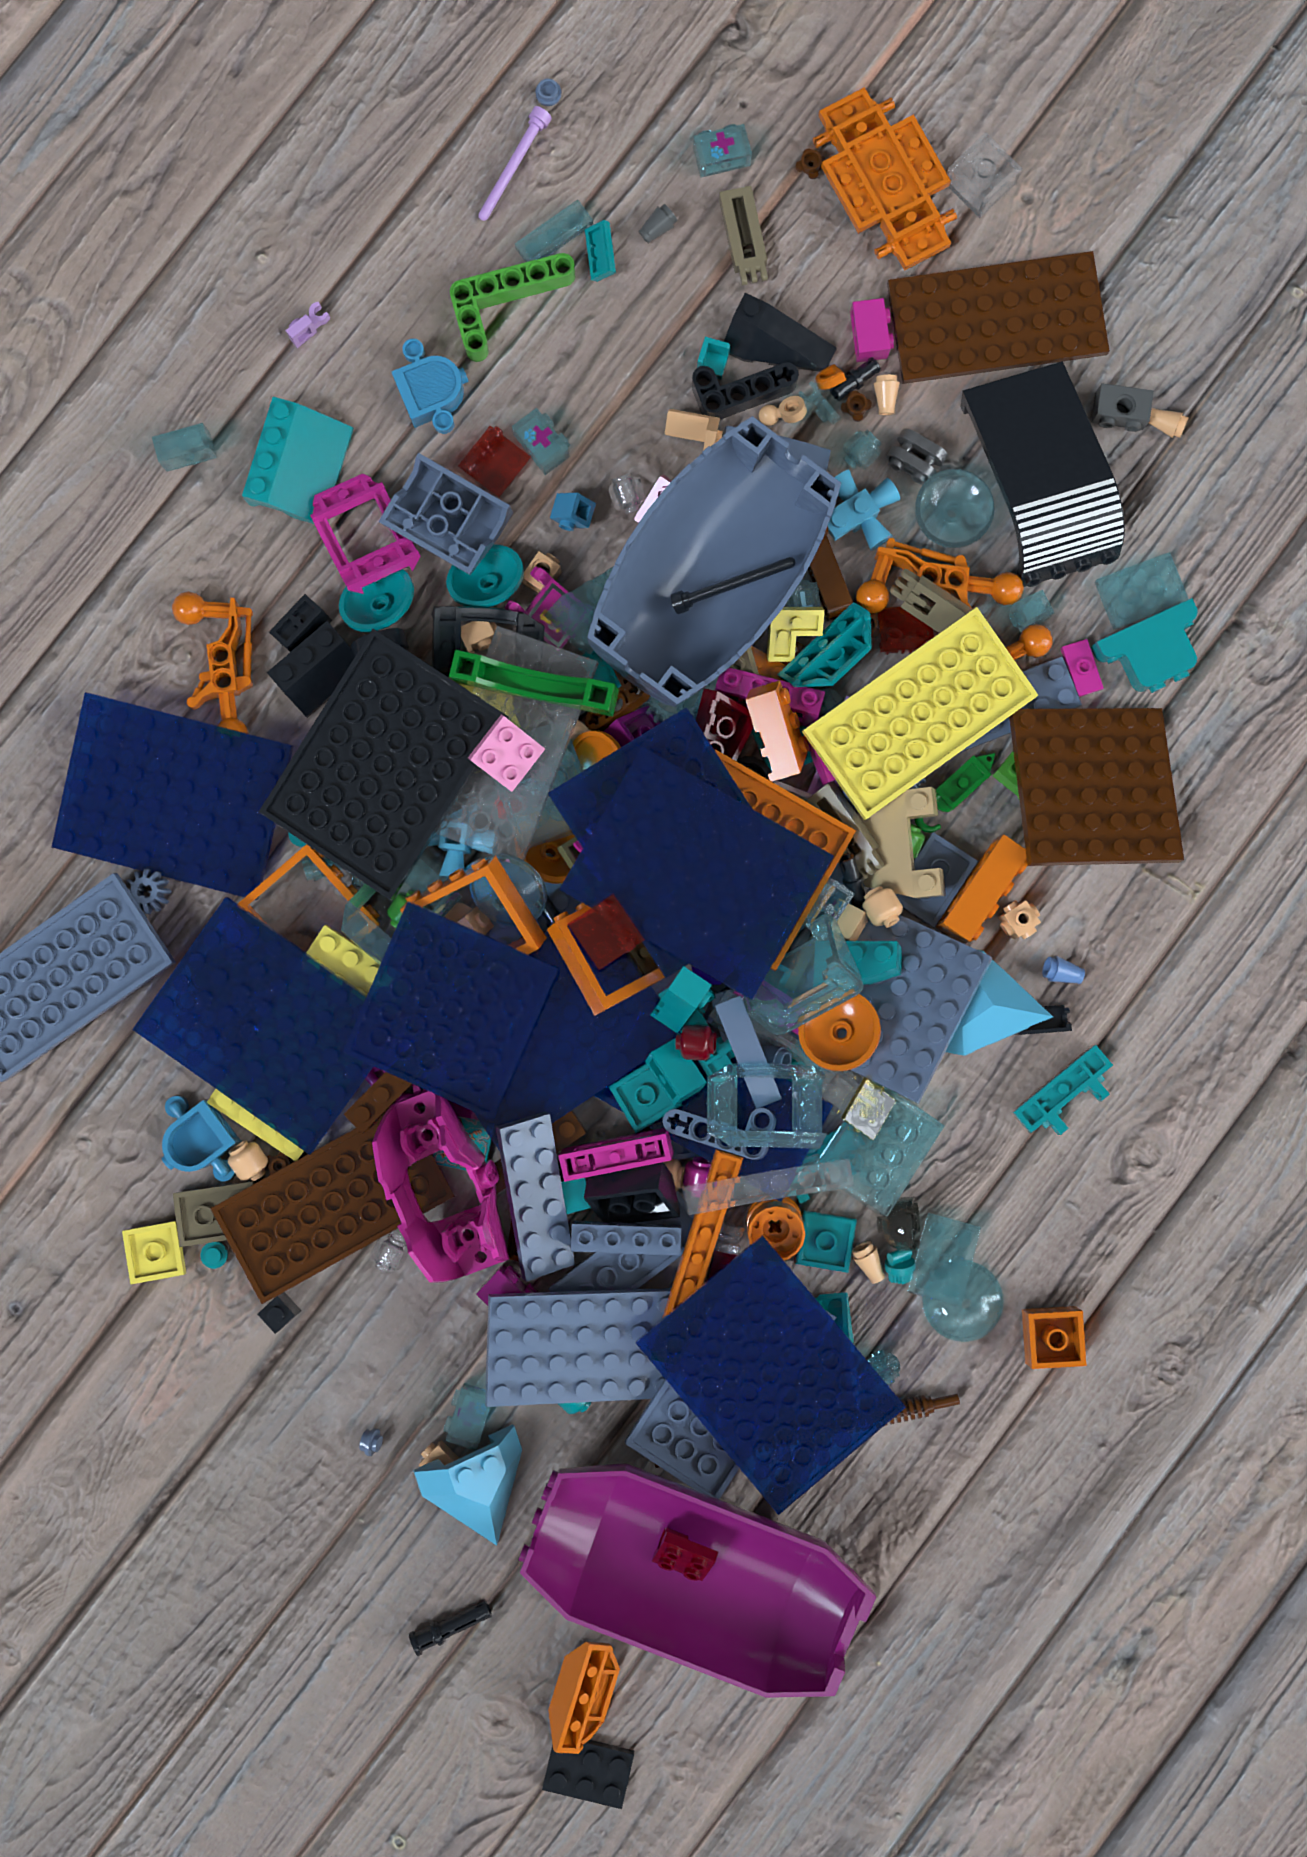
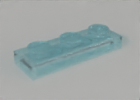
M576 200L516 242L515 248L525 262L548 257L585 231V229L592 226L593 219L580 201Z

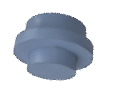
M544 79L537 85L535 93L540 104L553 106L561 99V88L553 79Z
M373 1428L372 1430L366 1429L364 1431L359 1448L365 1452V1455L372 1456L380 1450L383 1442L380 1430Z

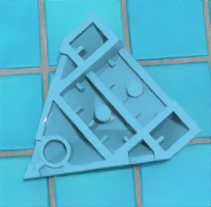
M992 960L946 1052L966 1056L984 1046L991 1045L1028 1029L1032 1025L1053 1018V1016Z
M513 1424L488 1435L490 1445L447 1465L436 1459L413 1470L420 1493L425 1499L496 1546L522 1453L520 1441Z

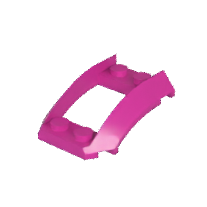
M365 474L355 476L314 495L313 514L310 515L347 589L364 594L362 587L409 566L411 571H413L421 557L412 541L389 529L395 542L350 563L348 562L327 520L371 499L375 500L383 515L391 501L383 483H376Z

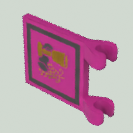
M535 566L530 575L544 585V587L526 611L513 601H508L504 608L506 610L523 612L544 625V641L554 650L560 652L589 614L590 610L557 583L544 569Z

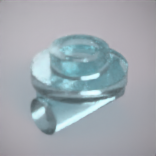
M829 687L821 690L825 691L821 710L822 715H826L842 703L839 693L829 689Z

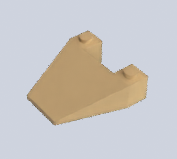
M932 787L908 789L866 820L860 814H857L879 845V848L875 851L884 863V867L881 869L875 867L876 872L869 875L867 873L868 878L863 882L865 887L874 889L882 886L883 888L892 889L896 894L918 899L946 896L943 869L915 870L910 819L938 816L936 789ZM852 837L851 841L849 842V845L851 846L853 851L857 853L858 849L855 847V845L852 846L851 844L853 841H855Z

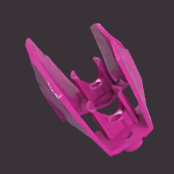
M435 1087L392 1104L383 1116L372 1141L378 1182L383 1186L386 1201L392 1199L401 1220L397 1227L404 1237L408 1254L430 1283H441L464 1277L509 1260L510 1257L497 1206L496 1183L499 1180L497 1167L492 1160L485 1161L486 1156L468 1135L441 1088ZM418 1102H422L425 1105L426 1109L424 1112L418 1109ZM428 1129L433 1132V1135L428 1133ZM443 1150L450 1162L466 1168L470 1179L473 1180L479 1202L482 1204L442 1220L430 1222L422 1213L410 1185L408 1167L420 1159ZM468 1229H471L474 1232V1235L471 1234L468 1231ZM478 1251L484 1252L487 1258H480Z

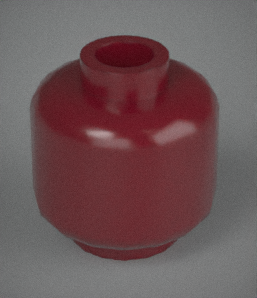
M685 1025L682 1033H677L676 1050H681V1055L686 1060H708L711 1054L716 1052V1033L712 1032L711 1028L707 1025Z

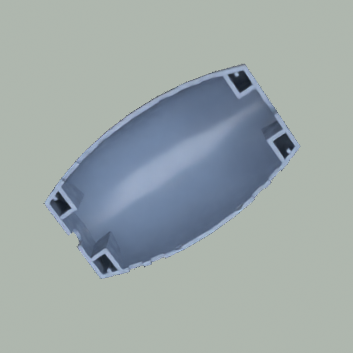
M753 416L724 434L711 447L709 446L702 451V454L691 464H688L650 506L628 538L605 583L589 629L588 643L607 664L643 692L669 706L676 707L726 671L749 649L780 613L801 582L819 548L839 494L840 481L805 455L800 460L795 459L788 452L790 444ZM788 557H793L796 561L793 568L693 603V607H690L689 611L679 615L672 606L671 594L682 590L683 592L688 591L691 593Z

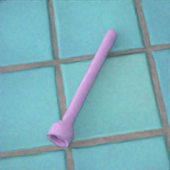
M534 106L529 115V127L479 212L480 220L486 221L489 218L538 131L546 129L552 117L543 108Z

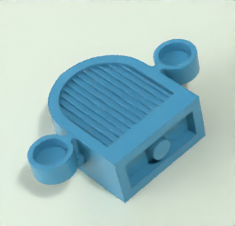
M409 339L403 344V353L406 360L411 362V364L391 371L414 428L432 421L437 432L447 434L454 428V419L451 413L459 407L463 400V384L469 382L463 367L457 368L451 360L445 357L429 356L424 358L425 350L423 344L417 339Z
M182 1096L170 1097L165 1103V1111L169 1116L175 1117L177 1120L168 1127L162 1140L164 1156L161 1159L166 1167L170 1170L176 1168L181 1171L192 1172L212 1165L213 1174L217 1180L228 1181L234 1178L236 1174L229 1166L228 1159L222 1160L221 1157L240 1143L241 1140L221 1113L207 1103L208 1099L202 1100L188 1111L189 1103L186 1098Z

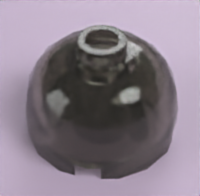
M915 1196L893 1199L883 1208L882 1216L877 1217L878 1232L883 1233L884 1240L890 1247L896 1250L917 1251L919 1249L920 1240H915V1235L917 1232H920V1213L918 1203H914Z

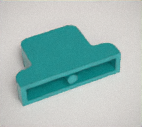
M1191 598L1099 640L1090 648L1095 658L1100 662L1110 664L1119 660L1132 687L1136 691L1144 692L1150 690L1151 693H1154L1166 687L1164 682L1174 679L1175 682H1178L1190 676L1188 670L1196 665L1197 655L1185 629L1194 625L1193 620L1197 617L1198 609Z

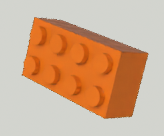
M1004 834L994 839L935 927L950 938L963 944L972 940L976 941L984 930V927L981 926L984 920L987 918L991 919L998 910L999 905L996 904L1002 896L1006 897L1015 883L1012 882V879L1017 874H1022L1028 866L1026 849Z

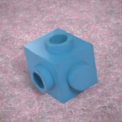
M557 493L550 519L559 523V527L567 531H574V528H589L596 503L579 493Z

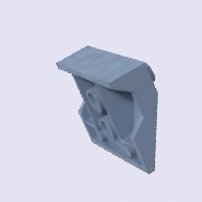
M418 453L411 475L404 487L394 494L379 523L471 575L500 537L513 511L509 504Z

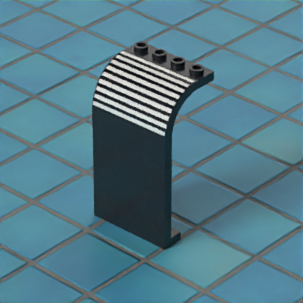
M1063 361L962 390L960 407L963 414L969 413L1012 517L1019 550L1017 575L1022 580L1023 587H1034L1049 579H1061L1066 574L1076 571L1085 572L1093 566L1100 564L1108 565L1119 559L1125 535L1121 497L1113 473Z

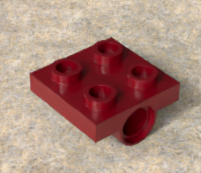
M665 1527L658 1547L654 1552L652 1562L657 1563L664 1570L680 1572L689 1580L703 1581L715 1564L718 1551L688 1540V1535Z

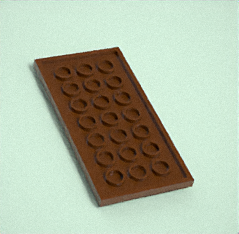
M1093 251L890 279L887 282L902 384L1106 356L1110 352Z
M386 1112L364 1133L355 1128L210 1208L261 1304L398 1229L397 1226L401 1223L392 1199L386 1201L383 1186L378 1182L372 1145L376 1130ZM432 1154L408 1167L410 1185L423 1214L455 1197Z

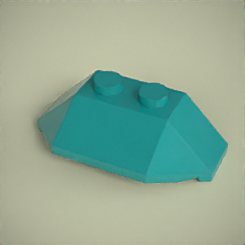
M853 602L823 630V636H817L778 673V676L785 682H789L793 687L833 686L871 650L870 612Z

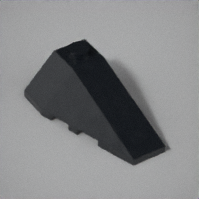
M746 292L733 315L724 342L730 344L729 355L744 362L769 363L768 365L773 366L788 362L795 365L797 369L818 372L829 366L837 350V347L772 305Z

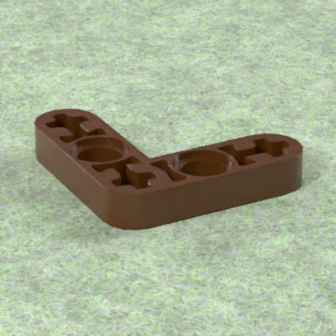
M614 670L621 684L618 688L617 700H623L622 708L617 712L614 711L613 717L588 712L585 717V725L591 731H604L616 719L633 712L650 698V695L639 689L640 693L636 694L638 688Z

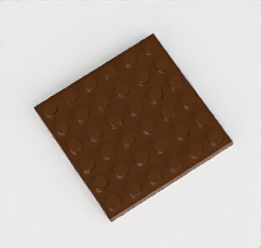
M1162 708L1019 709L1009 716L1028 866L1180 863L1184 860Z

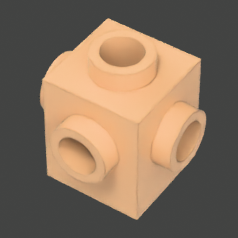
M1015 900L1003 908L1005 913L998 917L1001 921L1000 926L1008 937L1011 936L1012 939L1019 938L1020 936L1023 940L1037 932L1035 926L1041 923L1038 919L1040 916L1039 911L1032 903L1028 904L1027 901L1018 903ZM1020 914L1025 919V924L1019 922L1018 917Z

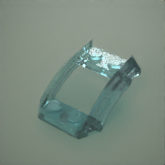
M419 859L405 883L414 891L419 890L422 893L428 890L427 886L434 881L441 879L444 882V880ZM364 884L345 905L341 931L381 967L407 960L421 944L420 940L412 931L399 946L362 913L360 909L376 892V890ZM456 891L429 904L433 909L426 915V918L433 929L462 898Z
M760 1063L728 1064L726 1067L708 1076L707 1132L716 1139L719 1138L728 1147L820 1149L827 1133H822V1079H825L826 1076L820 1066ZM737 1078L792 1079V1132L737 1131Z

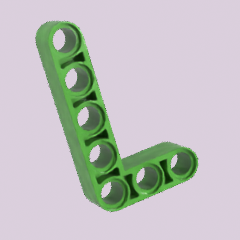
M559 253L455 281L451 285L450 296L468 358L474 362H481L486 359L489 353L487 338L479 313L480 309L571 285L575 280L573 258L569 254ZM561 267L569 269L566 273H560L557 270ZM535 274L544 275L540 280L532 278ZM511 280L519 282L516 286L507 285ZM486 287L494 288L490 293L482 292ZM462 293L469 295L464 300L457 299ZM467 318L475 319V322L467 325L463 323ZM475 342L482 343V346L478 349L470 348Z

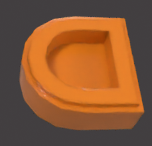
M835 364L820 371L815 378L821 390L833 388L846 381L844 372Z

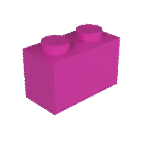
M884 298L852 302L850 318L856 363L865 362L870 357H873L875 360L887 359L890 349L894 348V338L892 332L888 333L887 324H890V309L885 307Z

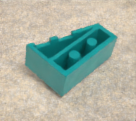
M816 941L814 995L817 997L824 992L836 989L852 991V989L866 984L871 985L901 975L902 948L898 941Z

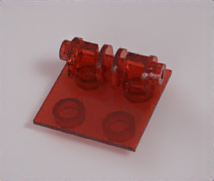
M489 426L458 467L500 498L530 460L531 456L503 436V431L500 428Z
M886 607L882 611L877 612L881 642L879 643L880 653L885 652V655H889V653H898V650H900L901 654H904L905 650H908L909 654H911L913 650L916 651L934 638L933 628L901 607Z
M614 894L568 923L599 970L624 953L630 952L636 945L645 940Z

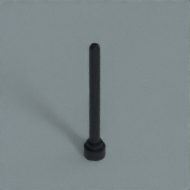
M788 557L691 593L688 591L683 592L682 590L671 594L672 606L679 615L689 611V608L693 607V603L793 568L796 561L793 557Z

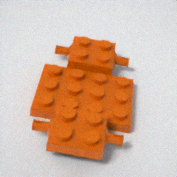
M864 87L819 110L818 117L825 127V132L813 137V143L816 148H819L831 142L839 152L823 161L821 168L857 233L859 234L880 223V228L887 239V243L874 249L877 259L893 253L905 271L950 247L951 241L945 232L944 225L956 220L957 214L956 212L954 213L955 210L952 208L940 215L930 196L949 187L951 180L914 114L890 126L884 113L895 109L893 99L890 97L877 104L870 98Z

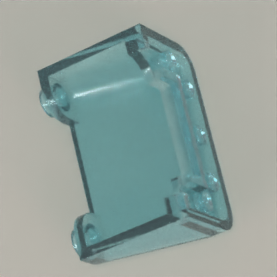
M828 912L812 922L810 929L815 938L786 953L776 971L769 969L750 957L738 963L746 1011L772 1034H786L853 998L864 989L862 976L835 918Z

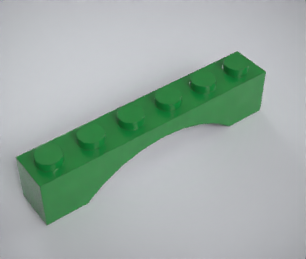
M455 650L449 677L458 684L612 717L619 689L614 683L535 671Z

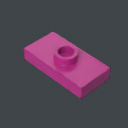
M1087 639L1060 648L1079 697L1104 689Z

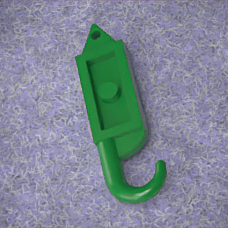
M995 753L979 757L973 755L936 789L937 809L947 813L952 811L992 775L990 770ZM923 818L914 819L915 824L922 828L923 832L932 833L941 828L940 824L935 826L926 825Z

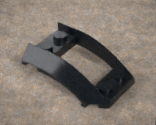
M434 606L431 614L433 617L432 667L447 677L450 674L455 650L460 651L461 621H484L516 625L514 665L542 671L544 625L527 614L519 611L489 607Z

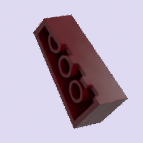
M703 689L680 779V786L685 800L715 749L736 761L753 729L749 710L716 690Z

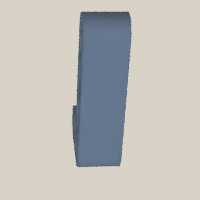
M765 1108L755 1109L749 1117L745 1131L685 1111L672 1109L664 1115L663 1125L672 1134L752 1160H759L765 1157L768 1152L776 1127V1118L771 1111ZM764 1113L769 1116L770 1123L766 1128L761 1129L756 1125V1118ZM678 1115H680L679 1119L681 1121L690 1123L689 1129L682 1126H676L675 1128V1125L671 1123L672 1118L677 1119ZM701 1123H706L709 1126V1133L704 1138H699L696 1134V1128ZM732 1131L735 1135V1142L731 1146L726 1147L722 1143V1136L725 1132ZM752 1140H759L762 1146L761 1151L756 1155H751L748 1152V1144Z

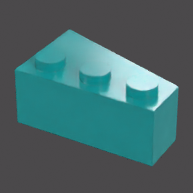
M683 966L651 1013V1016L678 1033L697 1007L701 1009L705 1006L713 994L708 991L711 984Z

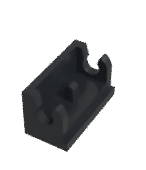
M304 594L269 633L291 652L326 621L330 623L332 619L322 608Z
M1064 1005L1042 1006L1053 1018L1032 1025L1028 1029L1014 1035L1072 1031V1024L1067 1019V1014L1070 1013V1010Z

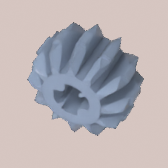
M144 869L143 875L138 871L134 872L136 880H126L131 885V889L128 890L145 914H151L152 909L160 912L162 910L160 902L164 904L169 903V900L164 898V894H171L172 892L171 889L164 888L169 883V880L166 878L161 879L162 873L159 871H155L152 874L150 869ZM146 887L152 888V891H149L151 893L149 897L144 896V892H147V890H144Z

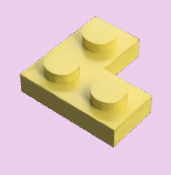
M783 607L769 625L768 662H791L795 658L796 636H823V607Z

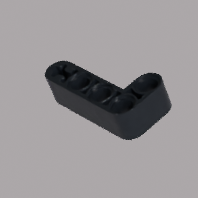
M786 362L720 386L713 369L708 366H700L695 369L692 375V391L701 414L718 417L721 420L792 393L796 388L799 372L795 365ZM705 378L710 381V384L702 386L697 381ZM764 384L768 390L761 392L755 386ZM740 393L744 398L736 401L732 399L731 395ZM710 402H715L720 407L716 410H711L706 405Z

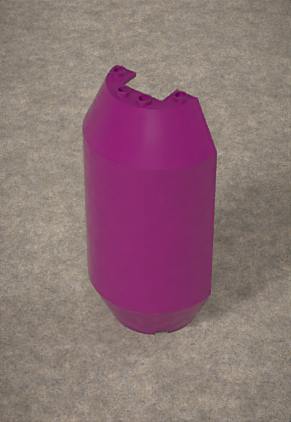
M627 1463L559 1468L558 1471H552L541 1497L542 1500H545L542 1509L537 1507L532 1520V1524L536 1525L530 1544L529 1546L523 1545L518 1561L523 1562L520 1574L566 1620L765 1698L827 1697L836 1695L845 1674V1654L859 1621H867L876 1600V1593L824 1540ZM665 1527L688 1535V1540L718 1551L716 1562L703 1581L689 1580L680 1572L664 1570L657 1563L652 1562L654 1552L658 1547Z

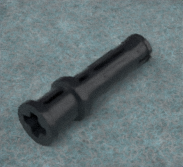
M484 1600L476 1606L466 1609L444 1621H433L429 1627L416 1633L414 1631L410 1632L409 1639L415 1654L420 1656L424 1650L436 1644L438 1646L443 1645L450 1636L491 1618L492 1613L487 1601Z

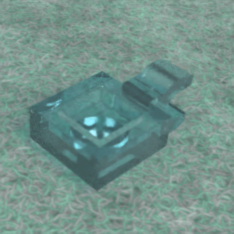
M811 381L809 385L813 388L812 395L805 396L800 391L799 396L805 402H813L818 407L815 413L824 423L829 420L834 425L842 417L821 394L819 387Z

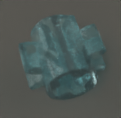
M883 1350L873 1353V1357L867 1360V1373L870 1379L876 1384L882 1382L884 1386L894 1383L895 1378L900 1376V1362L898 1358L891 1352L885 1354Z

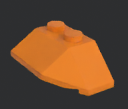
M585 1642L564 1657L548 1709L553 1750L556 1753L579 1754L584 1748L583 1745L593 1737L604 1723L620 1671L613 1648L609 1643Z

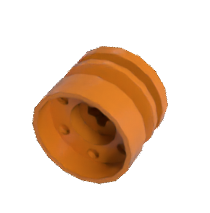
M775 1192L763 1194L753 1201L747 1212L746 1223L749 1243L755 1253L765 1260L775 1262L788 1260L796 1255L803 1246L805 1239L802 1215L796 1202L785 1194ZM773 1220L774 1222H777L779 1220L780 1224L777 1225L775 1223H772L770 1225V1221Z

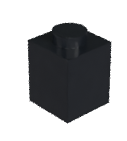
M283 1292L269 1302L257 1315L276 1334L297 1316L301 1309Z

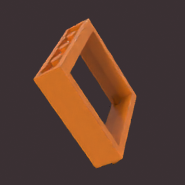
M307 844L233 907L292 973L300 963V959L250 906V903L306 855L367 922L349 940L358 944L380 924V921L377 919L380 915L371 904L365 906L359 899L362 897L359 890L353 884L348 886L341 879L345 876L335 864L330 866L323 859L324 855Z
M496 856L485 860V858L478 859L470 865L472 868L466 871L460 868L448 876L450 879L444 882L438 879L428 885V890L422 893L416 890L412 895L405 898L407 902L400 908V911L451 990L538 950L547 938ZM485 876L523 938L458 968L421 908Z
M633 879L618 886L620 890L614 893L609 889L598 895V901L592 904L589 900L575 907L576 912L570 915L567 911L553 918L555 923L547 929L595 1016L691 963L659 904L633 890L638 882H634ZM633 894L670 962L606 996L568 926Z

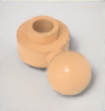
M790 396L784 399L778 408L771 404L763 406L759 411V420L766 426L776 424L779 418H782L787 423H796L805 417L807 408L803 398Z

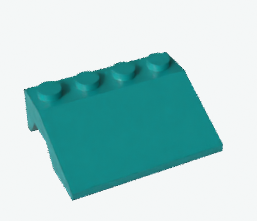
M273 396L242 497L250 506H265L281 511L294 519L314 524L310 516L314 510V495L337 485L354 428L298 403Z

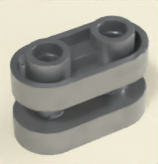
M904 428L897 438V441L902 446L901 448L892 446L886 456L889 461L888 464L896 471L901 472L903 470L911 475V479L920 485L930 484L937 474V471L932 466H942L948 454L934 442L911 429ZM910 452H912V453L916 454L917 456L921 457L922 459H924V461L921 460L920 458L916 457L915 455L911 454Z

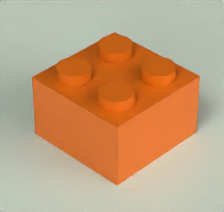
M1076 1306L1022 1309L1025 1364L1031 1369L1087 1366L1083 1311Z

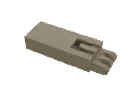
M746 186L719 192V203L735 273H739L741 285H747L746 274H750L752 284L757 283L756 272H760L762 282L768 281L766 271L767 256L752 187ZM753 244L755 257H751V249H745L743 254L742 246Z
M903 569L901 572L902 577H898L895 581L896 585H892L890 588V592L903 601L901 608L939 633L973 610L923 575L919 577L908 569ZM921 593L936 602V604L931 607L927 604L929 599L926 598L924 600L919 595Z
M834 781L826 784L805 800L807 803L856 830L853 835L855 841L851 844L852 846L855 845L858 852L855 853L848 844L843 854L853 853L855 855L859 873L863 875L864 880L868 878L867 873L872 875L876 872L875 867L877 869L884 867L883 861L875 851L879 848V845Z

